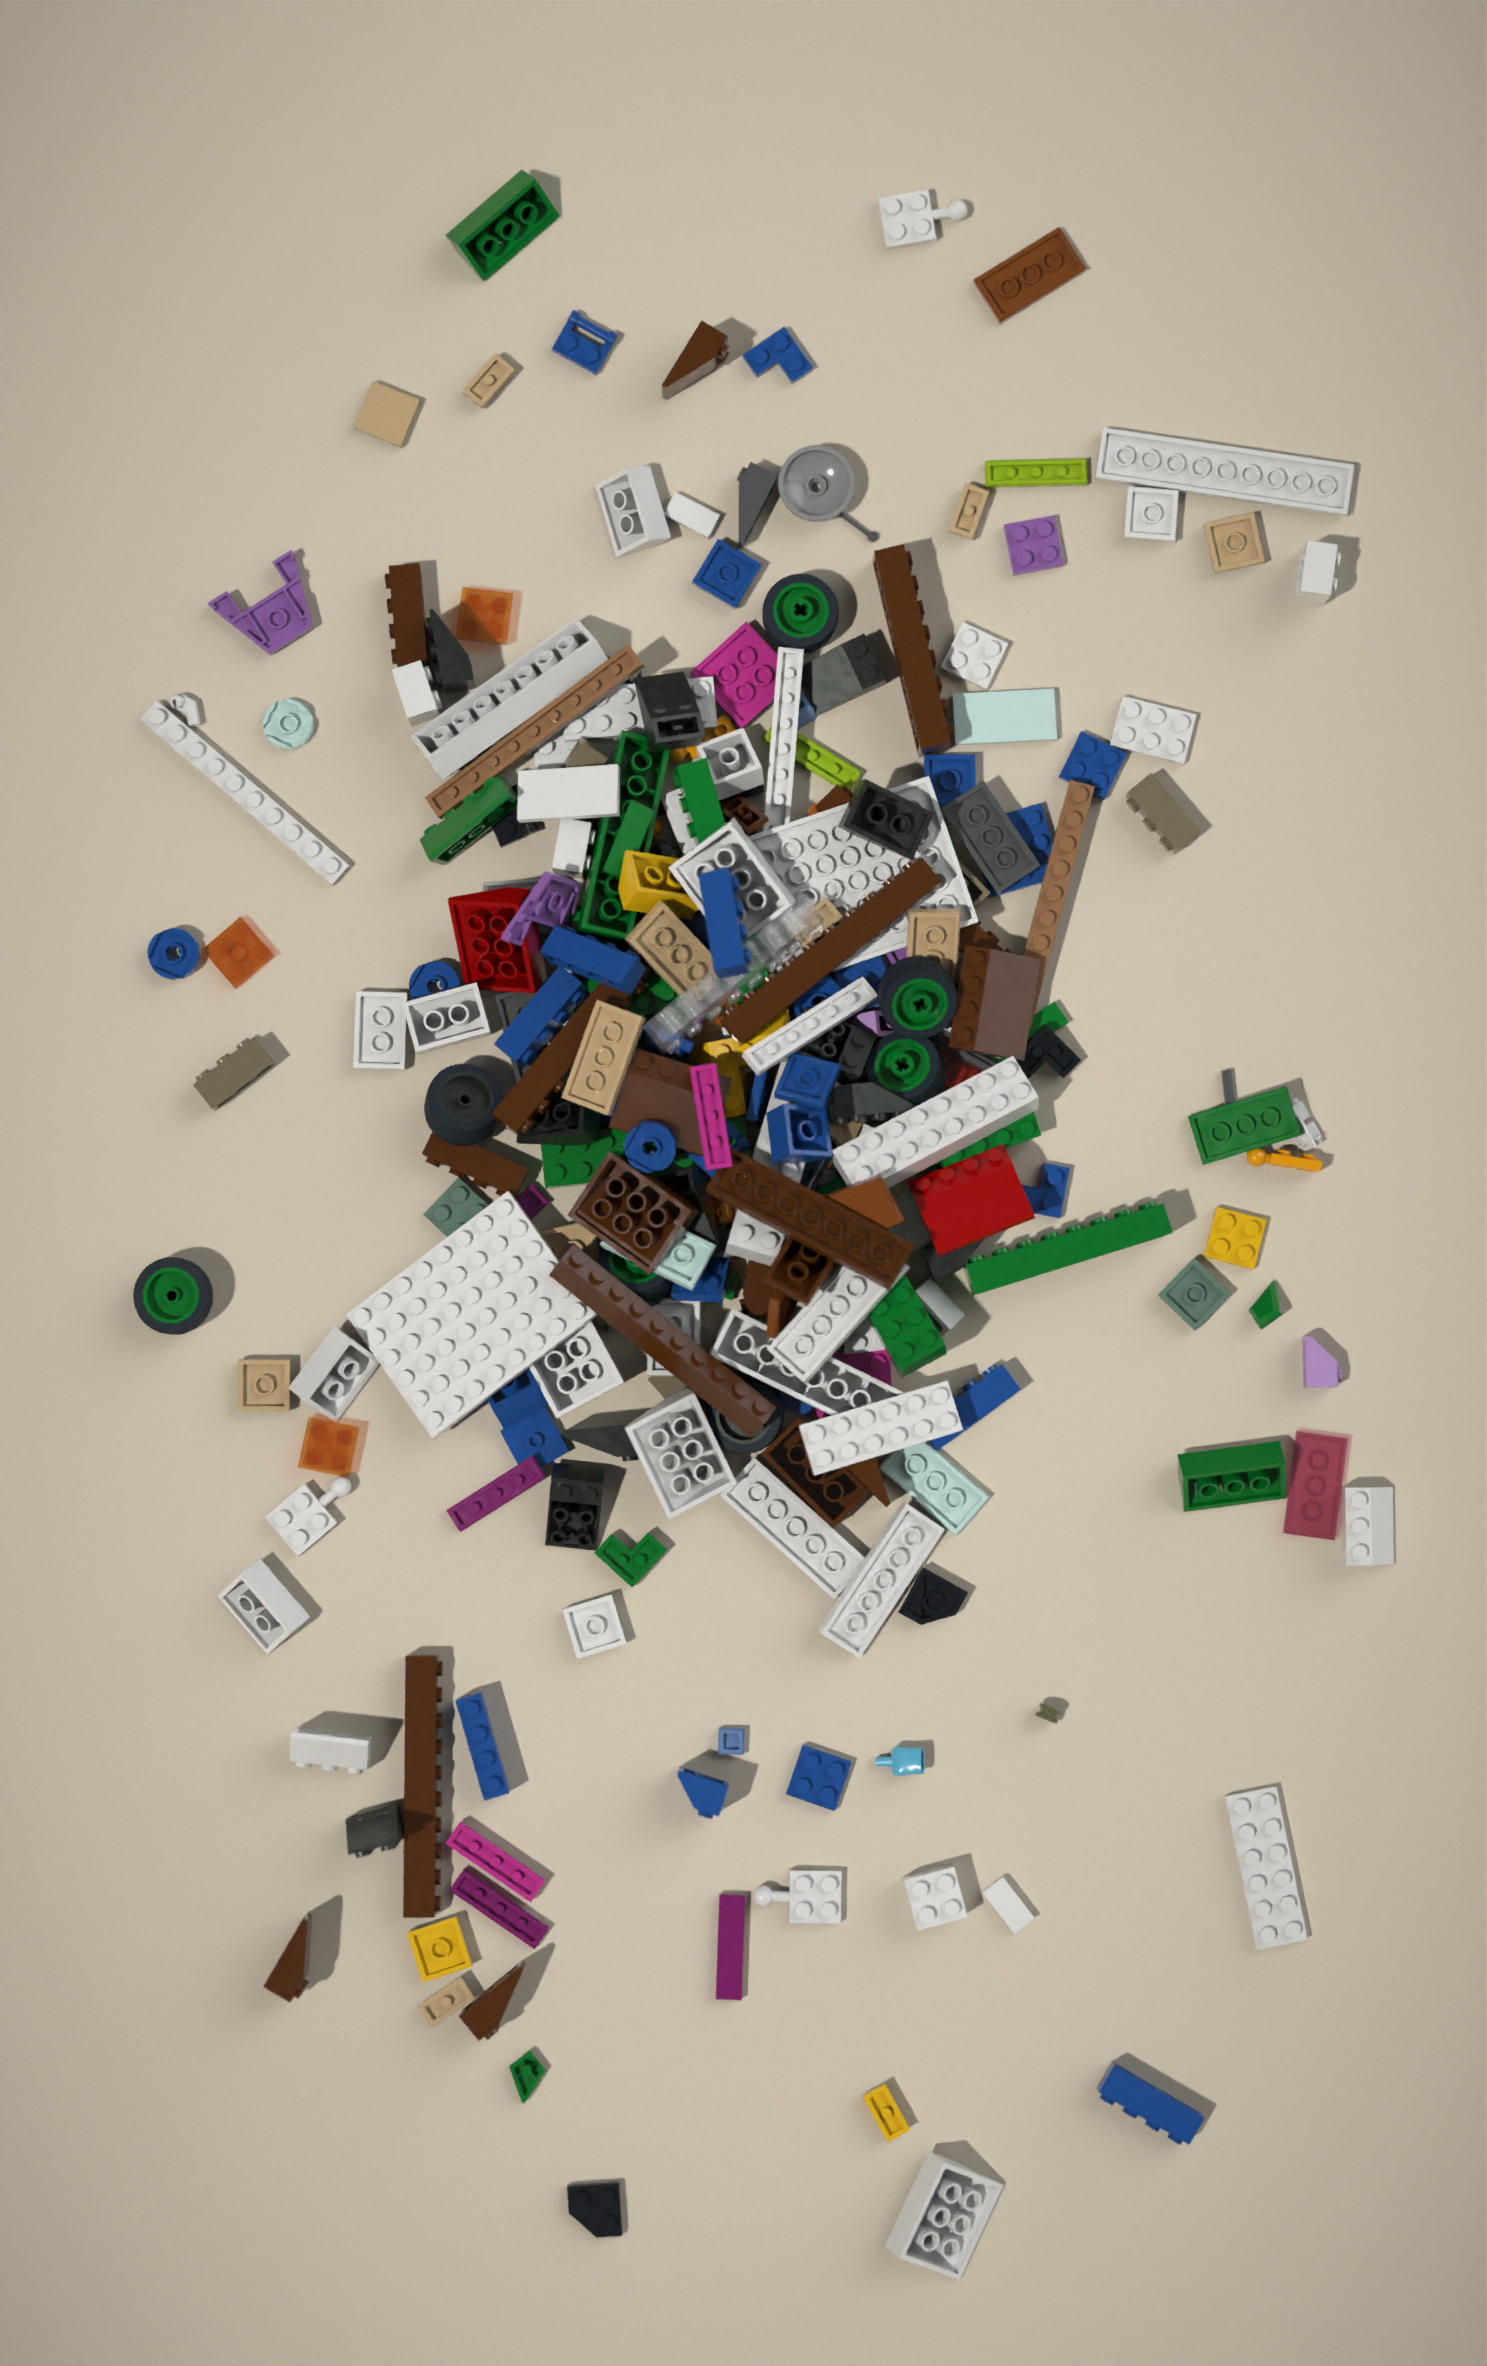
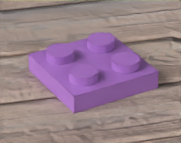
M1054 515L1004 524L1013 576L1063 567Z

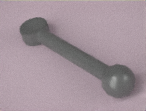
M843 512L838 515L864 533L869 542L877 540L878 535L876 532H869Z

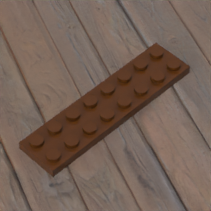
M731 1147L732 1167L718 1169L706 1187V1193L883 1288L891 1289L912 1253L914 1244Z

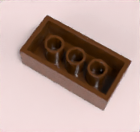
M797 1418L761 1454L823 1519L834 1528L870 1491L846 1467L814 1476L798 1427L804 1423Z

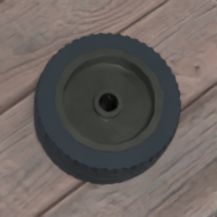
M466 1063L454 1064L441 1070L430 1083L425 1098L424 1112L429 1128L444 1142L446 1141L452 1145L472 1146L486 1140L499 1123L494 1118L492 1112L503 1100L500 1084H498V1081L491 1073L476 1065Z
M738 1376L777 1408L752 1438L709 1403H707L706 1419L721 1447L737 1454H751L769 1446L779 1435L784 1422V1407L778 1392L773 1387L751 1376Z

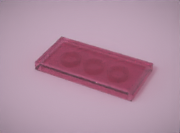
M1296 1431L1283 1526L1284 1534L1335 1540L1348 1438Z

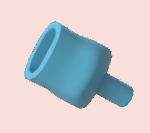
M894 1747L891 1756L876 1757V1767H891L895 1776L924 1774V1748Z

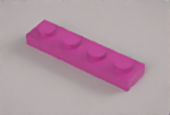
M716 1063L689 1067L706 1171L732 1167Z
M461 1821L445 1843L529 1902L533 1900L546 1880Z

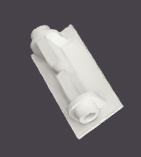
M1295 1098L1292 1100V1104L1302 1135L1293 1139L1302 1153L1322 1143L1320 1138L1322 1135L1313 1121L1307 1125L1304 1123L1303 1120L1309 1118L1310 1115L1303 1102H1299Z

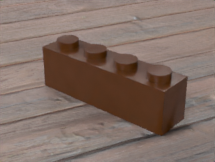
M420 564L389 566V573L385 574L386 589H391V598L387 599L388 614H393L394 623L389 624L390 639H395L396 649H391L392 664H397V667H401L421 660L423 667H429Z
M433 1132L422 1152L427 1157L425 1162L438 1168L441 1164L450 1167L449 1173L462 1179L464 1174L474 1178L473 1184L483 1189H486L489 1185L497 1189L495 1194L499 1196L509 1191L517 1198L529 1173L528 1168L478 1145H452L446 1141L444 1142Z

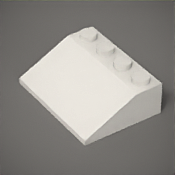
M735 818L728 821L668 867L704 916L698 874L729 868L733 876L737 875L740 891H736L737 900L741 899L744 915H740L741 924L746 926L748 938L789 909L796 901Z
M592 1320L529 1367L556 1419L625 1382Z
M688 1388L664 1399L624 1427L668 1519L737 1484L695 1393Z
M928 2151L885 2247L900 2259L960 2280L1004 2185L949 2158Z

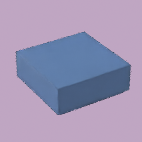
M719 1728L718 1754L744 1755V1728Z

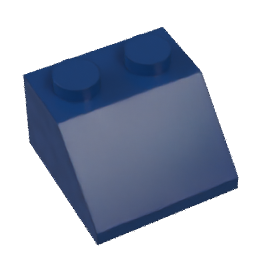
M782 1104L766 1113L772 1163L797 1164L833 1157L826 1107L824 1110L804 1105Z
M530 1368L487 1399L503 1428L548 1405Z
M679 1766L677 1776L694 1809L698 1810V1815L713 1819L714 1815L719 1816L729 1782Z

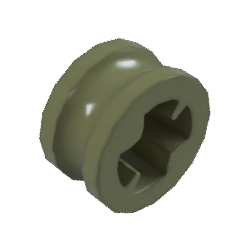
M1040 1703L1041 1709L1035 1715L1057 1724L1056 1717L1061 1714V1711Z

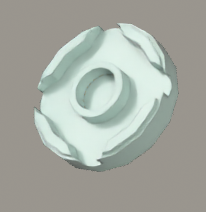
M283 699L271 704L266 710L262 721L264 734L268 741L275 747L283 750H294L305 745L312 736L314 729L313 717L308 708L300 701L293 699Z

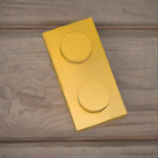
M885 2083L862 2095L887 2142L910 2131V2127Z

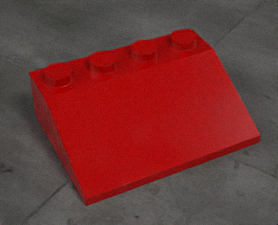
M505 887L449 897L448 905L465 985L477 982L479 990L535 994L545 982L547 974L543 954L540 952L541 943L537 922H531L521 946L501 939L503 932L530 894V888Z
M1004 1144L908 1182L912 1199L938 1256L1035 1218Z

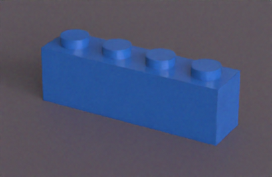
M729 868L698 874L713 969L718 979L749 973L748 964L752 963L749 948H745L744 940L748 939L745 924H741L740 915H744L741 899L737 900L736 891H740L737 875L733 876Z
M555 925L540 950L551 964L629 995L632 994L646 970L639 961L640 957L629 950L626 953L622 952L618 947L608 942L604 945L595 937L588 934L585 937L581 936L570 927L563 929Z
M558 967L496 1040L494 1045L524 1069L526 1065L531 1064L535 1060L540 1048L551 1041L556 1029L567 1022L571 1011L585 1000L589 990L566 969Z
M994 1363L982 1372L985 1377L976 1382L972 1379L962 1387L964 1392L957 1397L952 1394L963 1430L930 1440L936 1450H939L1021 1390L1003 1364L997 1367Z
M482 1691L457 1698L455 1700L484 1801L509 1794L511 1790Z
M1113 2061L1097 2086L1098 2092L1101 2093L1100 2098L1110 2105H1114L1115 2102L1124 2107L1122 2110L1124 2113L1135 2119L1139 2115L1146 2120L1145 2125L1157 2132L1160 2128L1169 2133L1167 2137L1179 2145L1182 2142L1190 2145L1205 2118L1199 2111Z

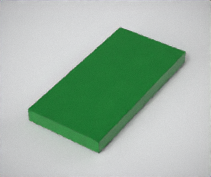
M1287 1086L1188 1116L1203 1165L1302 1135Z

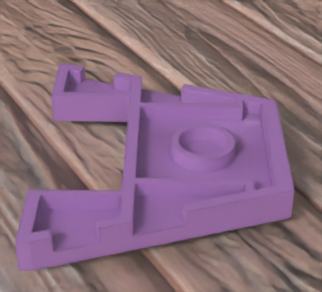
M292 550L272 562L286 585L244 612H240L227 591L208 602L212 610L269 655H272L313 629L295 555Z
M545 871L503 932L501 939L521 946L532 921L552 927L556 925L563 929L568 927L571 914L576 912L582 883Z

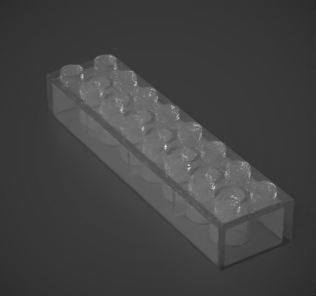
M804 894L744 943L745 948H749L752 963L748 964L749 973L718 979L714 969H712L642 1026L643 1031L663 1055L667 1051L671 1055L682 1046L681 1040L687 1035L692 1038L702 1030L701 1024L709 1019L711 1022L722 1013V1007L726 1003L733 1005L743 996L742 990L747 986L752 989L763 980V973L767 970L772 973L781 966L784 956L788 953L790 956L796 954L803 947L802 941L808 937L812 940L823 931L824 927L822 925H824L825 918Z

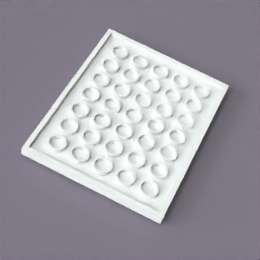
M929 776L888 789L934 813L913 858L918 861L922 857L939 877L941 883L910 909H960V929L978 923L979 921ZM849 803L748 836L796 900L789 909L762 927L778 973L784 969L782 964L794 955L797 959L804 953L786 931L825 897L828 898L841 915L845 914L852 907L857 910L864 904L862 899L873 890L876 894L884 888L882 883L893 874L897 878L904 872L902 867L910 861V859L839 828L838 825ZM908 910L832 972L905 948ZM841 918L835 925L838 926L844 919ZM823 934L815 940L816 943L824 937Z
M507 1191L348 1312L346 1316L432 1439H435L593 1320L598 1314L549 1276L559 1262V1259L512 1193Z

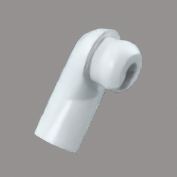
M184 694L173 695L170 698L172 708L186 714L188 727L201 725L196 701Z

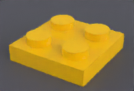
M1216 1207L1203 1257L1254 1270L1267 1220Z
M457 1915L407 1932L423 1983L473 1966Z

